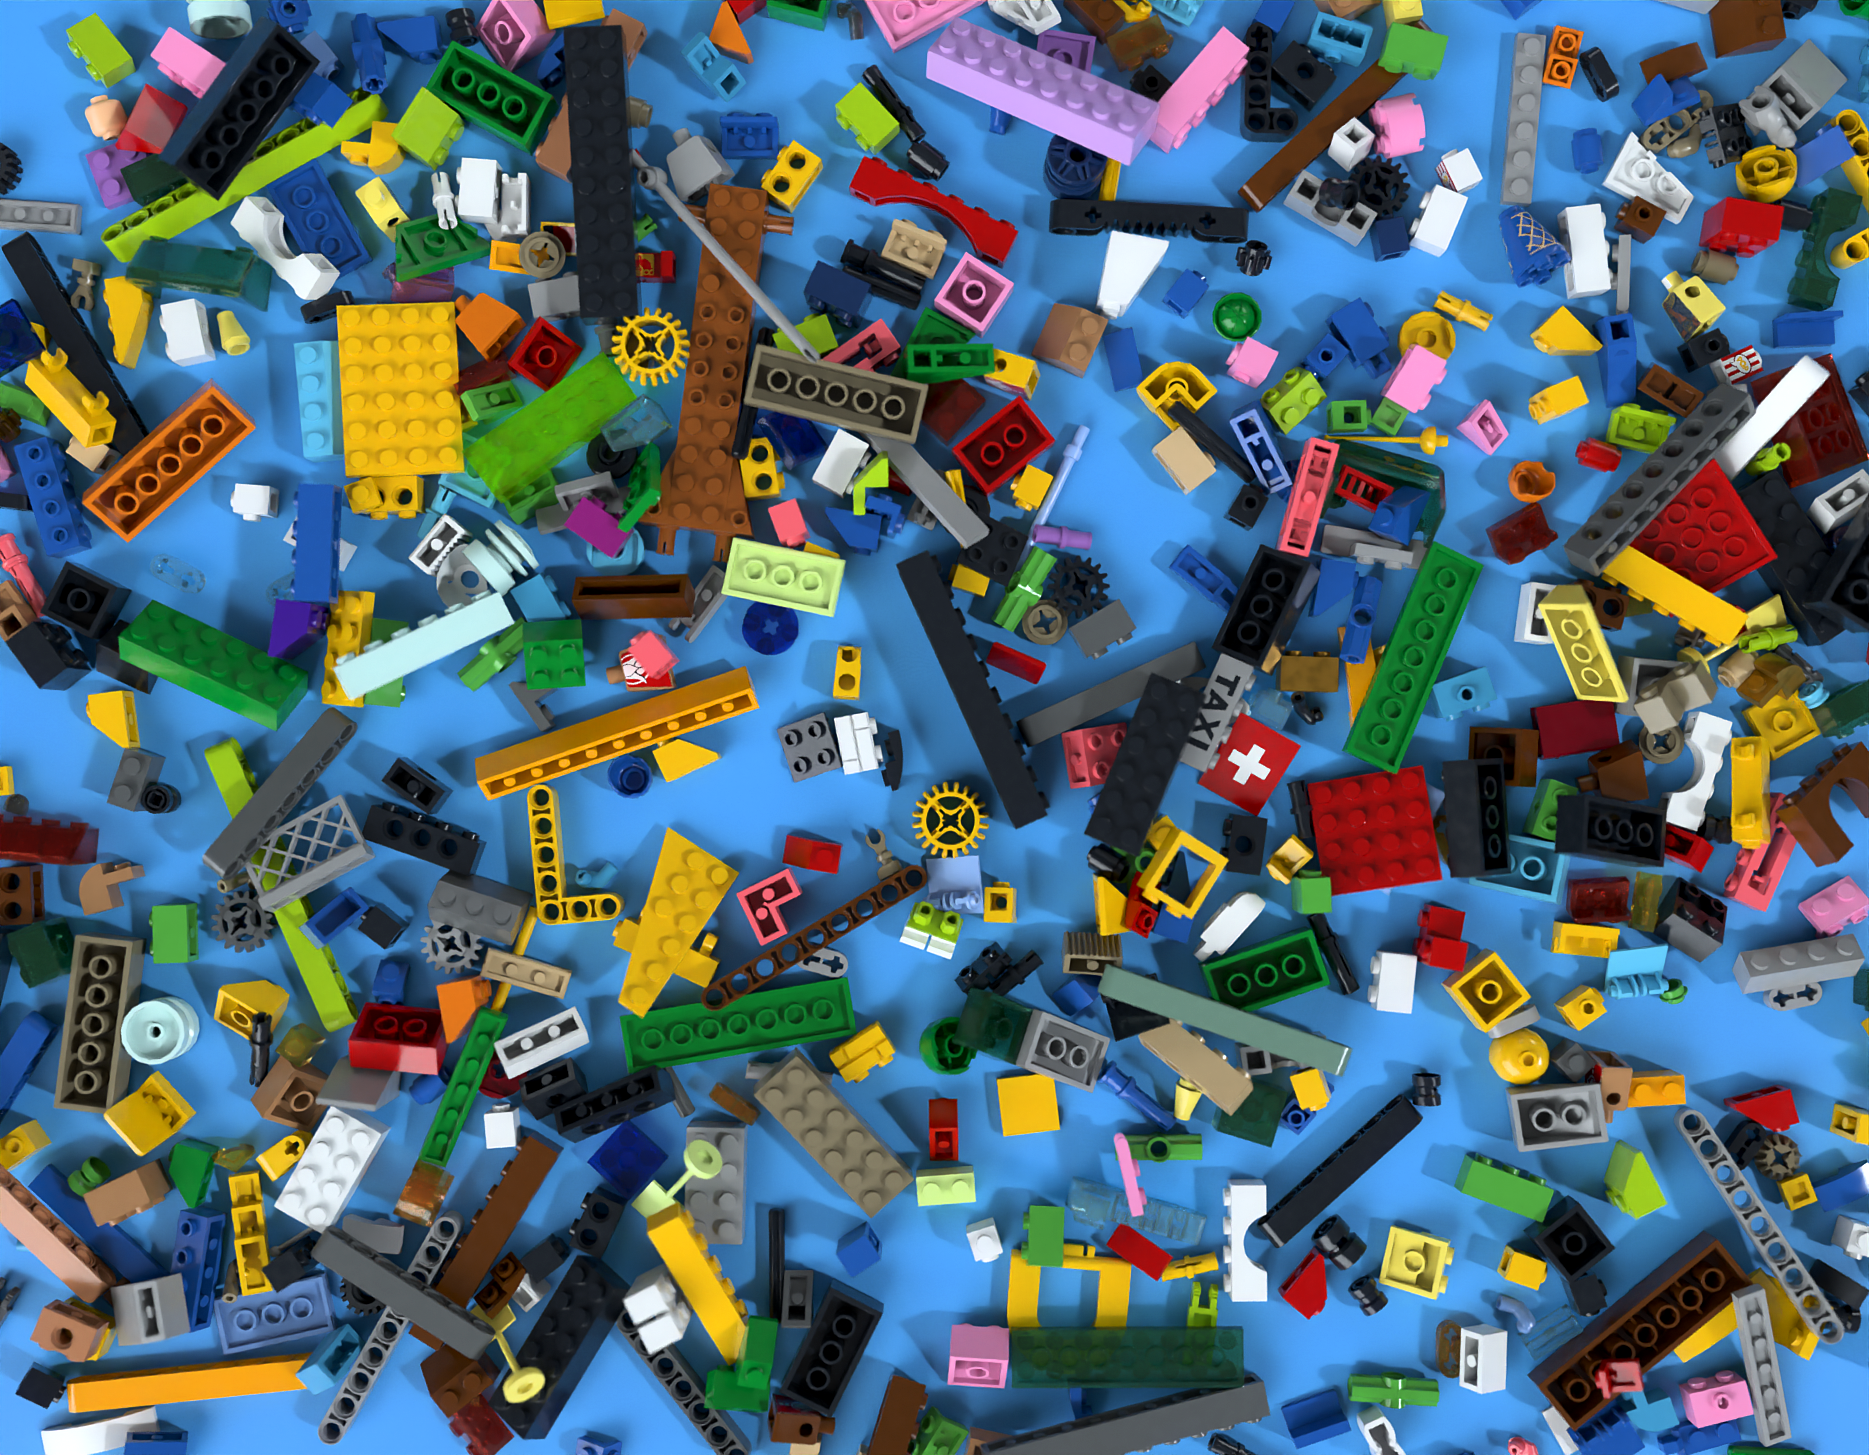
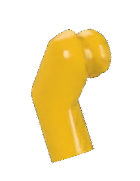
M1113 0L1126 13L1124 18L1126 23L1141 22L1150 17L1152 5L1147 0H1141L1138 4L1131 6L1123 0Z

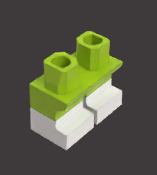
M915 902L899 942L924 950L930 934L932 936L927 951L951 960L964 919L960 918L959 913L953 911L945 913L937 910L928 902Z

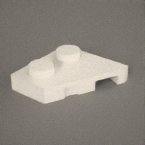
M987 0L991 11L1035 35L1062 22L1060 14L1051 0Z

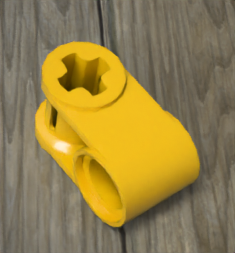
M297 1130L271 1146L255 1160L271 1181L274 1182L301 1160L314 1136L311 1132ZM297 1142H298L299 1145H300L298 1148H296V1146H295V1144H296Z

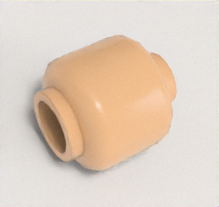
M107 95L92 98L90 100L92 105L85 109V116L93 134L97 137H103L104 141L118 139L128 119L122 103L117 99H108Z

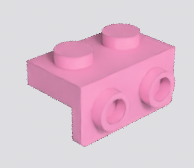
M1848 875L1801 902L1798 909L1817 930L1815 934L1817 939L1830 938L1840 934L1844 930L1843 927L1851 922L1858 924L1869 915L1867 913L1869 910V898Z

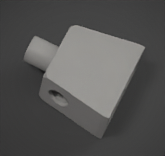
M687 128L679 129L672 135L678 148L669 153L666 160L679 200L694 204L709 194L710 183L722 185L735 176L731 167L708 138L700 135L692 137Z

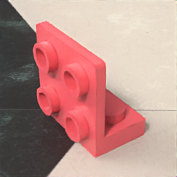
M1125 722L1061 733L1070 789L1105 784L1127 732Z

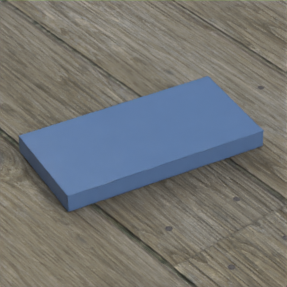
M327 1272L301 1277L279 1293H276L273 1288L272 1291L242 1296V1291H239L237 1301L234 1303L224 1302L222 1295L216 1296L214 1299L213 1308L224 1355L331 1332L339 1328Z

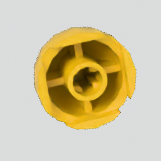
M1776 145L1760 146L1746 152L1742 156L1743 160L1735 166L1738 190L1746 199L1760 203L1774 202L1783 198L1792 189L1797 177L1796 156L1787 148H1785V152L1776 150Z
M1523 1027L1504 1036L1493 1038L1489 1047V1061L1500 1078L1513 1084H1530L1538 1081L1546 1073L1550 1064V1052L1546 1042L1536 1032Z

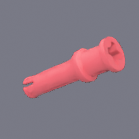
M13 533L0 536V559L3 562V570L10 572L37 618L46 616L40 613L47 597L27 565L29 562L27 555L21 553L14 541L16 537Z

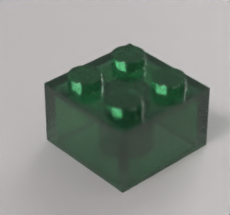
M65 917L39 921L7 935L9 951L16 957L20 967V977L29 989L55 983L70 976L75 940Z
M970 988L952 1043L990 1059L1016 1065L1033 1010L993 992Z
M1251 1077L1250 1081L1253 1090L1231 1116L1217 1105L1211 1125L1218 1132L1272 1148L1288 1092L1282 1086Z

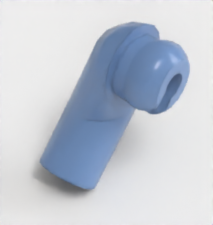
M1503 1295L1498 1296L1496 1308L1514 1314L1518 1319L1516 1323L1517 1329L1522 1333H1530L1536 1322L1535 1317L1522 1301Z

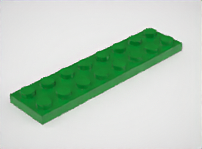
M1436 541L1429 542L1342 751L1384 771L1397 774L1484 565Z
M848 977L749 993L718 1011L708 1010L702 1002L650 1010L647 1011L643 1018L635 1013L620 1016L629 1074L636 1073L654 1064L660 1068L857 1034ZM723 998L708 1000V1002L712 1006H718L722 1003Z

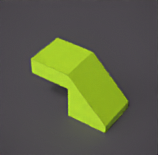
M881 451L854 478V515H865V487H888V451Z

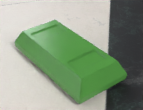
M1 381L0 407L6 412L12 408L21 418L46 427L51 410L37 395L19 386Z

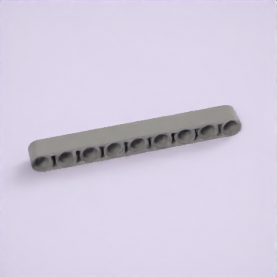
M1679 1109L1674 1116L1676 1128L1810 1331L1825 1343L1834 1344L1839 1342L1844 1335L1842 1323L1706 1118L1694 1109ZM1693 1114L1697 1119V1123L1694 1128L1686 1129L1683 1125V1120L1687 1115ZM1704 1140H1711L1713 1143V1150L1709 1154L1701 1153L1700 1145ZM1728 1165L1730 1169L1729 1176L1726 1179L1720 1180L1717 1176L1718 1168ZM1738 1191H1745L1747 1195L1746 1201L1741 1205H1736L1734 1202L1735 1194ZM1761 1216L1764 1220L1763 1227L1757 1231L1752 1230V1219ZM1774 1242H1779L1781 1246L1779 1254L1769 1256V1246ZM1796 1268L1798 1271L1797 1278L1792 1282H1787L1785 1279L1786 1272L1789 1269ZM1810 1294L1814 1295V1305L1804 1308V1297ZM1825 1321H1831V1331L1821 1334V1324Z
M454 1210L447 1211L435 1221L407 1270L414 1277L415 1271L422 1272L426 1278L424 1283L430 1287L463 1231L465 1222L459 1212ZM443 1221L451 1222L454 1226V1232L446 1231L443 1227ZM429 1246L436 1247L440 1252V1257L432 1256L429 1252ZM389 1306L384 1310L319 1425L318 1437L324 1444L335 1445L339 1443L351 1429L411 1323L409 1319ZM386 1322L394 1323L397 1327V1332L390 1331ZM372 1347H378L382 1351L383 1357L376 1356L373 1353ZM358 1372L365 1373L369 1382L362 1381L358 1376ZM344 1397L353 1400L354 1407L348 1406L344 1401ZM330 1423L337 1424L340 1428V1432L334 1431L331 1428Z

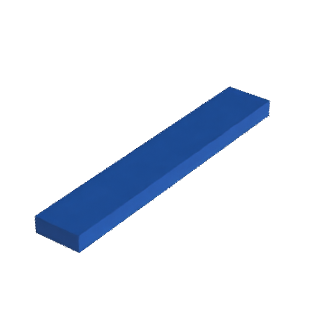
M52 1163L47 1165L29 1184L28 1187L131 1283L170 1275L161 1264L119 1225L116 1224L111 1227L109 1222L97 1227L85 1198L70 1188L67 1177Z

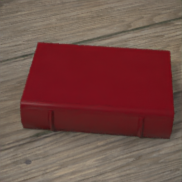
M1579 700L1530 708L1533 730H1539L1538 758L1540 760L1559 759V757L1596 751L1601 752L1620 743L1614 705L1611 701Z

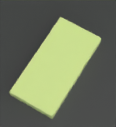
M733 537L721 594L834 617L846 561Z

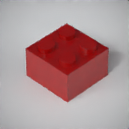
M1726 197L1704 213L1699 246L1707 247L1720 253L1726 251L1735 252L1736 256L1742 258H1752L1778 242L1784 207Z

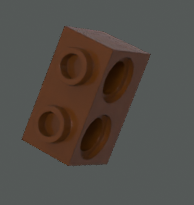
M1651 362L1636 383V388L1685 418L1693 412L1705 395L1654 362Z
M1577 579L1576 582L1565 584L1582 585L1600 629L1610 632L1622 629L1630 600L1629 596L1621 594L1622 590L1605 586L1604 589L1593 587L1594 582L1585 579ZM1605 601L1612 605L1610 615H1607L1603 610Z
M43 865L1 867L0 926L45 922ZM15 875H18L20 878L19 887H16L14 884ZM17 903L21 907L20 916H18L15 912V906Z

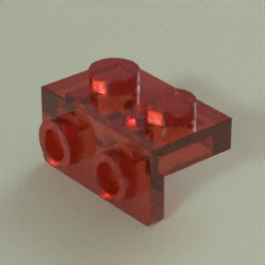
M1537 502L1527 505L1485 529L1496 558L1507 565L1522 562L1526 556L1537 550L1547 548L1551 542L1558 539L1557 532L1549 528L1542 507Z
M1626 876L1569 879L1566 910L1574 923L1589 925L1595 922L1619 923L1621 921L1632 920V913L1627 907L1630 881Z
M481 1393L449 1418V1429L457 1438L462 1436L468 1445L465 1449L469 1455H495L514 1438V1435L497 1413L488 1405L487 1400Z

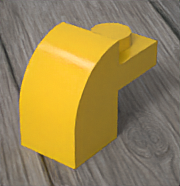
M373 121L370 144L342 141L341 153L351 164L367 166L368 163V167L376 175H384L394 171L402 164L406 156V152L391 136L398 123Z

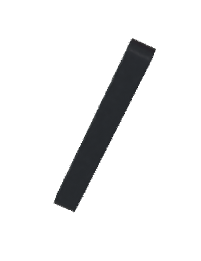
M26 231L2 245V251L57 346L67 354V363L76 378L95 398H97L98 392L102 391L109 399L106 410L116 419L112 440L124 457L149 434V431L77 308L72 307L69 294L41 246Z

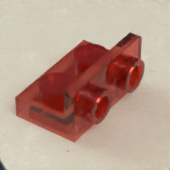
M502 351L490 363L484 359L459 371L460 381L453 384L457 394L461 396L468 390L516 378L515 371L507 364L509 361L507 354Z

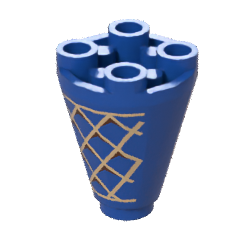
M1519 205L1512 206L1499 215V227L1512 278L1518 288L1525 287L1533 282L1537 286L1544 284L1552 278L1551 272L1566 265L1571 260L1565 247L1525 209H1521Z

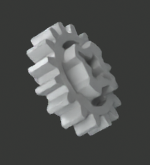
M432 920L434 927L430 925L425 926L424 930L429 935L420 939V941L427 943V947L421 949V953L429 952L430 956L426 962L435 961L434 970L438 971L445 967V974H450L455 968V971L459 974L464 972V966L468 969L474 966L471 959H481L482 956L477 950L485 948V944L479 943V939L483 936L455 927L451 931L443 930L441 928L446 924ZM467 933L469 934L471 944L468 943ZM455 937L454 943L457 947L451 948V942L448 939ZM435 942H437V944H438L439 953H438V951H437V949H436ZM455 954L465 957L461 961H450Z

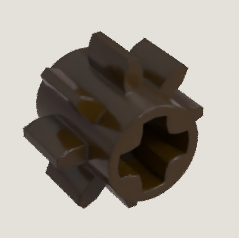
M0 407V439L4 443H8L21 434L22 429L19 426L22 425L20 421L22 418L12 408L6 412Z

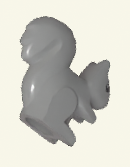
M1756 86L1754 88L1755 94L1750 99H1742L1739 102L1740 112L1745 117V123L1754 136L1758 135L1762 129L1766 131L1769 140L1777 147L1787 149L1793 147L1796 144L1797 138L1793 130L1787 126V121L1780 110L1777 95L1764 87Z

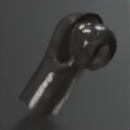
M851 1L838 3L836 5L838 18H848L850 40L865 39L863 19L859 10Z

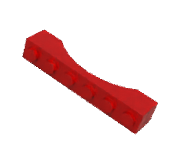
M866 156L863 157L849 185L850 195L875 207L906 203L936 211L952 221L963 232L971 243L977 257L1001 269L1003 268L1018 237V231L1015 230V226L1012 223L1003 219L997 221L989 217L990 214L982 208L974 207L972 209L964 205V201L961 198L952 194L946 196L938 192L939 189L931 183L923 182L921 184L913 180V176L910 173L901 169L895 171L887 167L888 164L880 158L872 157L870 159Z

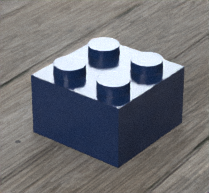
M819 260L803 291L811 312L819 313L820 316L828 314L836 318L835 322L848 329L851 326L859 328L873 298L871 284Z

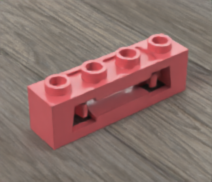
M881 318L821 360L844 365L860 354V348L864 346V351L871 359L866 357L853 367L875 372L882 365L888 367L899 359L898 354L901 353V346Z
M1314 437L1305 441L1276 543V550L1300 559L1308 557L1340 445Z
M1770 792V846L1769 844H1761V848L1758 849L1741 848L1735 859L1737 863L1735 869L1726 878L1724 883L1725 891L1722 896L1753 910L1766 912L1797 842L1775 812L1784 803L1782 799L1786 795L1782 793ZM1782 827L1780 833L1775 832L1776 828ZM1754 870L1758 871L1757 875L1752 876Z

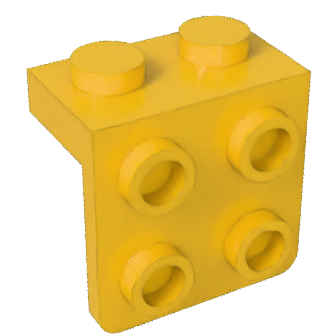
M157 1071L150 1075L136 1092L109 1108L104 1113V1118L137 1155L144 1156L179 1132L196 1114V1111L176 1091L170 1082Z

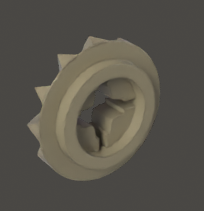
M543 231L534 232L528 235L521 243L519 249L521 265L526 272L534 277L543 279L553 277L559 273L565 264L566 251L564 246L551 233ZM546 243H548L547 254L551 255L554 261L544 260L540 267H538L539 257L531 252V249L535 251L542 250Z
M1039 600L1034 606L1027 608L1022 618V627L1030 641L1039 645H1050L1063 637L1067 629L1068 620L1063 608L1060 610L1056 609L1058 603L1050 600ZM1039 611L1046 618L1052 619L1056 617V620L1049 624L1050 634L1043 627H1033L1040 621Z
M1644 724L1641 732L1637 734L1639 737V744L1637 746L1642 750L1643 757L1652 763H1670L1677 759L1683 751L1684 735L1678 725L1650 734ZM1654 734L1657 736L1666 735L1663 741L1666 748L1662 746L1653 748L1656 743Z
M1771 1134L1766 1136L1764 1144L1754 1156L1756 1168L1762 1175L1773 1180L1782 1181L1786 1177H1793L1795 1170L1800 1168L1799 1159L1802 1157L1797 1147L1798 1144L1785 1135ZM1773 1150L1785 1154L1782 1156L1784 1165L1777 1162L1773 1163L1776 1158Z

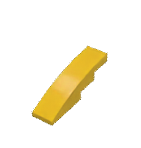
M260 1170L230 1174L228 1179L232 1199L231 1212L235 1232L234 1244L242 1296L272 1291V1285L261 1270L271 1260Z
M1761 1267L1747 1275L1754 1284L1758 1283L1765 1289L1767 1303L1780 1292ZM1733 1302L1673 1350L1683 1363L1705 1351L1738 1328Z

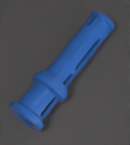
M1110 1061L1098 1075L1097 1081L1108 1085L1116 1092L1115 1095L1119 1099H1126L1164 1132H1167L1168 1129L1170 1130L1177 1118L1136 1085L1137 1082L1134 1077H1128L1116 1067V1062Z

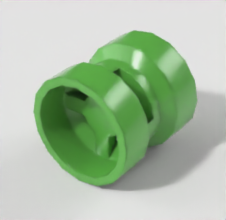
M90 1156L82 1163L80 1170H75L68 1176L67 1182L75 1193L84 1197V1194L94 1190L98 1184L104 1183L111 1176V1172L102 1160Z

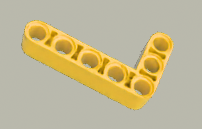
M1846 109L1827 121L1824 126L1831 123L1832 127L1839 125V122L1842 123L1845 128L1844 133L1852 147L1858 150L1859 156L1856 155L1842 163L1841 167L1869 214V177L1867 171L1869 172V131L1857 112ZM1869 227L1832 249L1830 259L1835 267L1847 269L1869 257ZM1846 248L1852 252V258L1847 255Z
M540 784L533 786L528 792L527 803L538 918L546 925L610 920L619 916L625 908V902L618 893L606 892L567 896L558 793L551 785ZM541 789L546 790L549 794V800L545 805H541L537 801V794ZM543 818L549 819L552 825L550 832L547 834L543 833L539 827V823ZM546 846L554 851V858L551 862L545 861L542 857V850ZM547 875H552L556 879L557 885L554 890L547 889L544 884ZM606 898H611L615 901L616 911L614 913L605 911L603 904ZM578 901H583L588 907V912L585 916L577 914L575 910V905ZM550 903L555 904L559 908V915L556 919L551 918L547 914V907Z

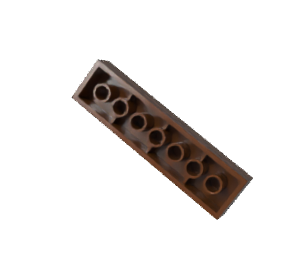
M1702 1231L1527 1374V1376L1562 1419L1575 1431L1622 1393L1612 1392L1611 1398H1604L1602 1388H1597L1595 1370L1599 1369L1602 1359L1638 1358L1643 1376L1732 1303V1292L1752 1286L1754 1283L1719 1240L1709 1233Z

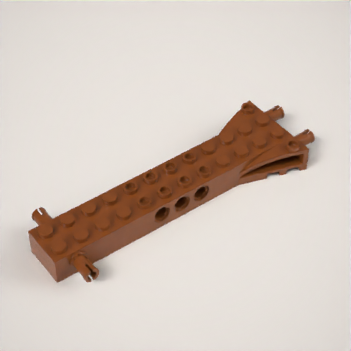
M710 183L708 203L705 206L684 204L758 287L767 232L793 235L794 217L769 215L770 199L767 190ZM678 216V221L682 222L683 220ZM703 242L690 336V357L687 360L677 446L661 473L660 487L662 495L659 501L654 506L650 505L638 521L642 525L659 528L656 554L674 556L676 531L686 530L715 535L716 541L712 561L721 562L722 558L724 563H728L733 537L755 539L749 505L744 493L740 460L733 458L731 451L747 384L757 302Z

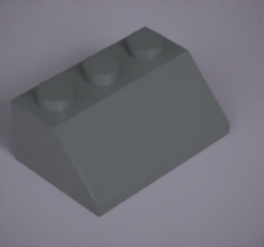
M449 870L438 881L427 906L431 920L512 946L532 901L533 894L477 875L467 876Z

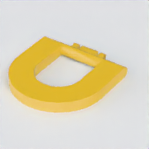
M1063 1243V1267L1061 1268L1099 1271L1096 1315L1091 1327L1079 1337L1060 1339L1046 1332L1037 1317L1041 1267L1026 1266V1259H1021V1250L1011 1249L1007 1321L1011 1336L1021 1353L1037 1366L1062 1374L1083 1372L1105 1361L1119 1345L1126 1328L1131 1277V1263L1126 1259L1095 1256V1245H1088L1087 1254H1083V1244Z

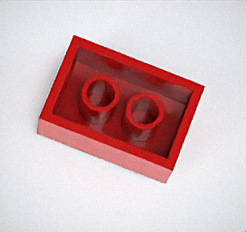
M1019 395L952 448V455L988 498L1026 468L1028 464L1030 465L1054 445L1055 439Z
M365 1002L348 1039L351 1067L438 1075L450 1043L446 1042L441 1009Z

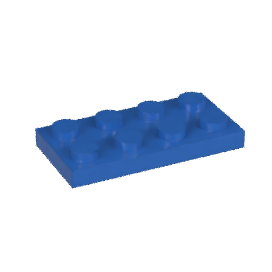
M316 158L266 185L277 208L284 215V220L302 253L322 254L340 272L336 280L373 260Z

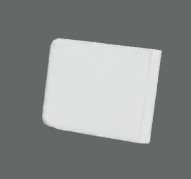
M527 1271L512 1298L527 1312L546 1295L551 1286L545 1279L536 1283Z

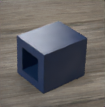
M1393 214L1378 217L1377 221L1369 229L1375 262L1404 257L1410 250L1404 217L1394 218Z

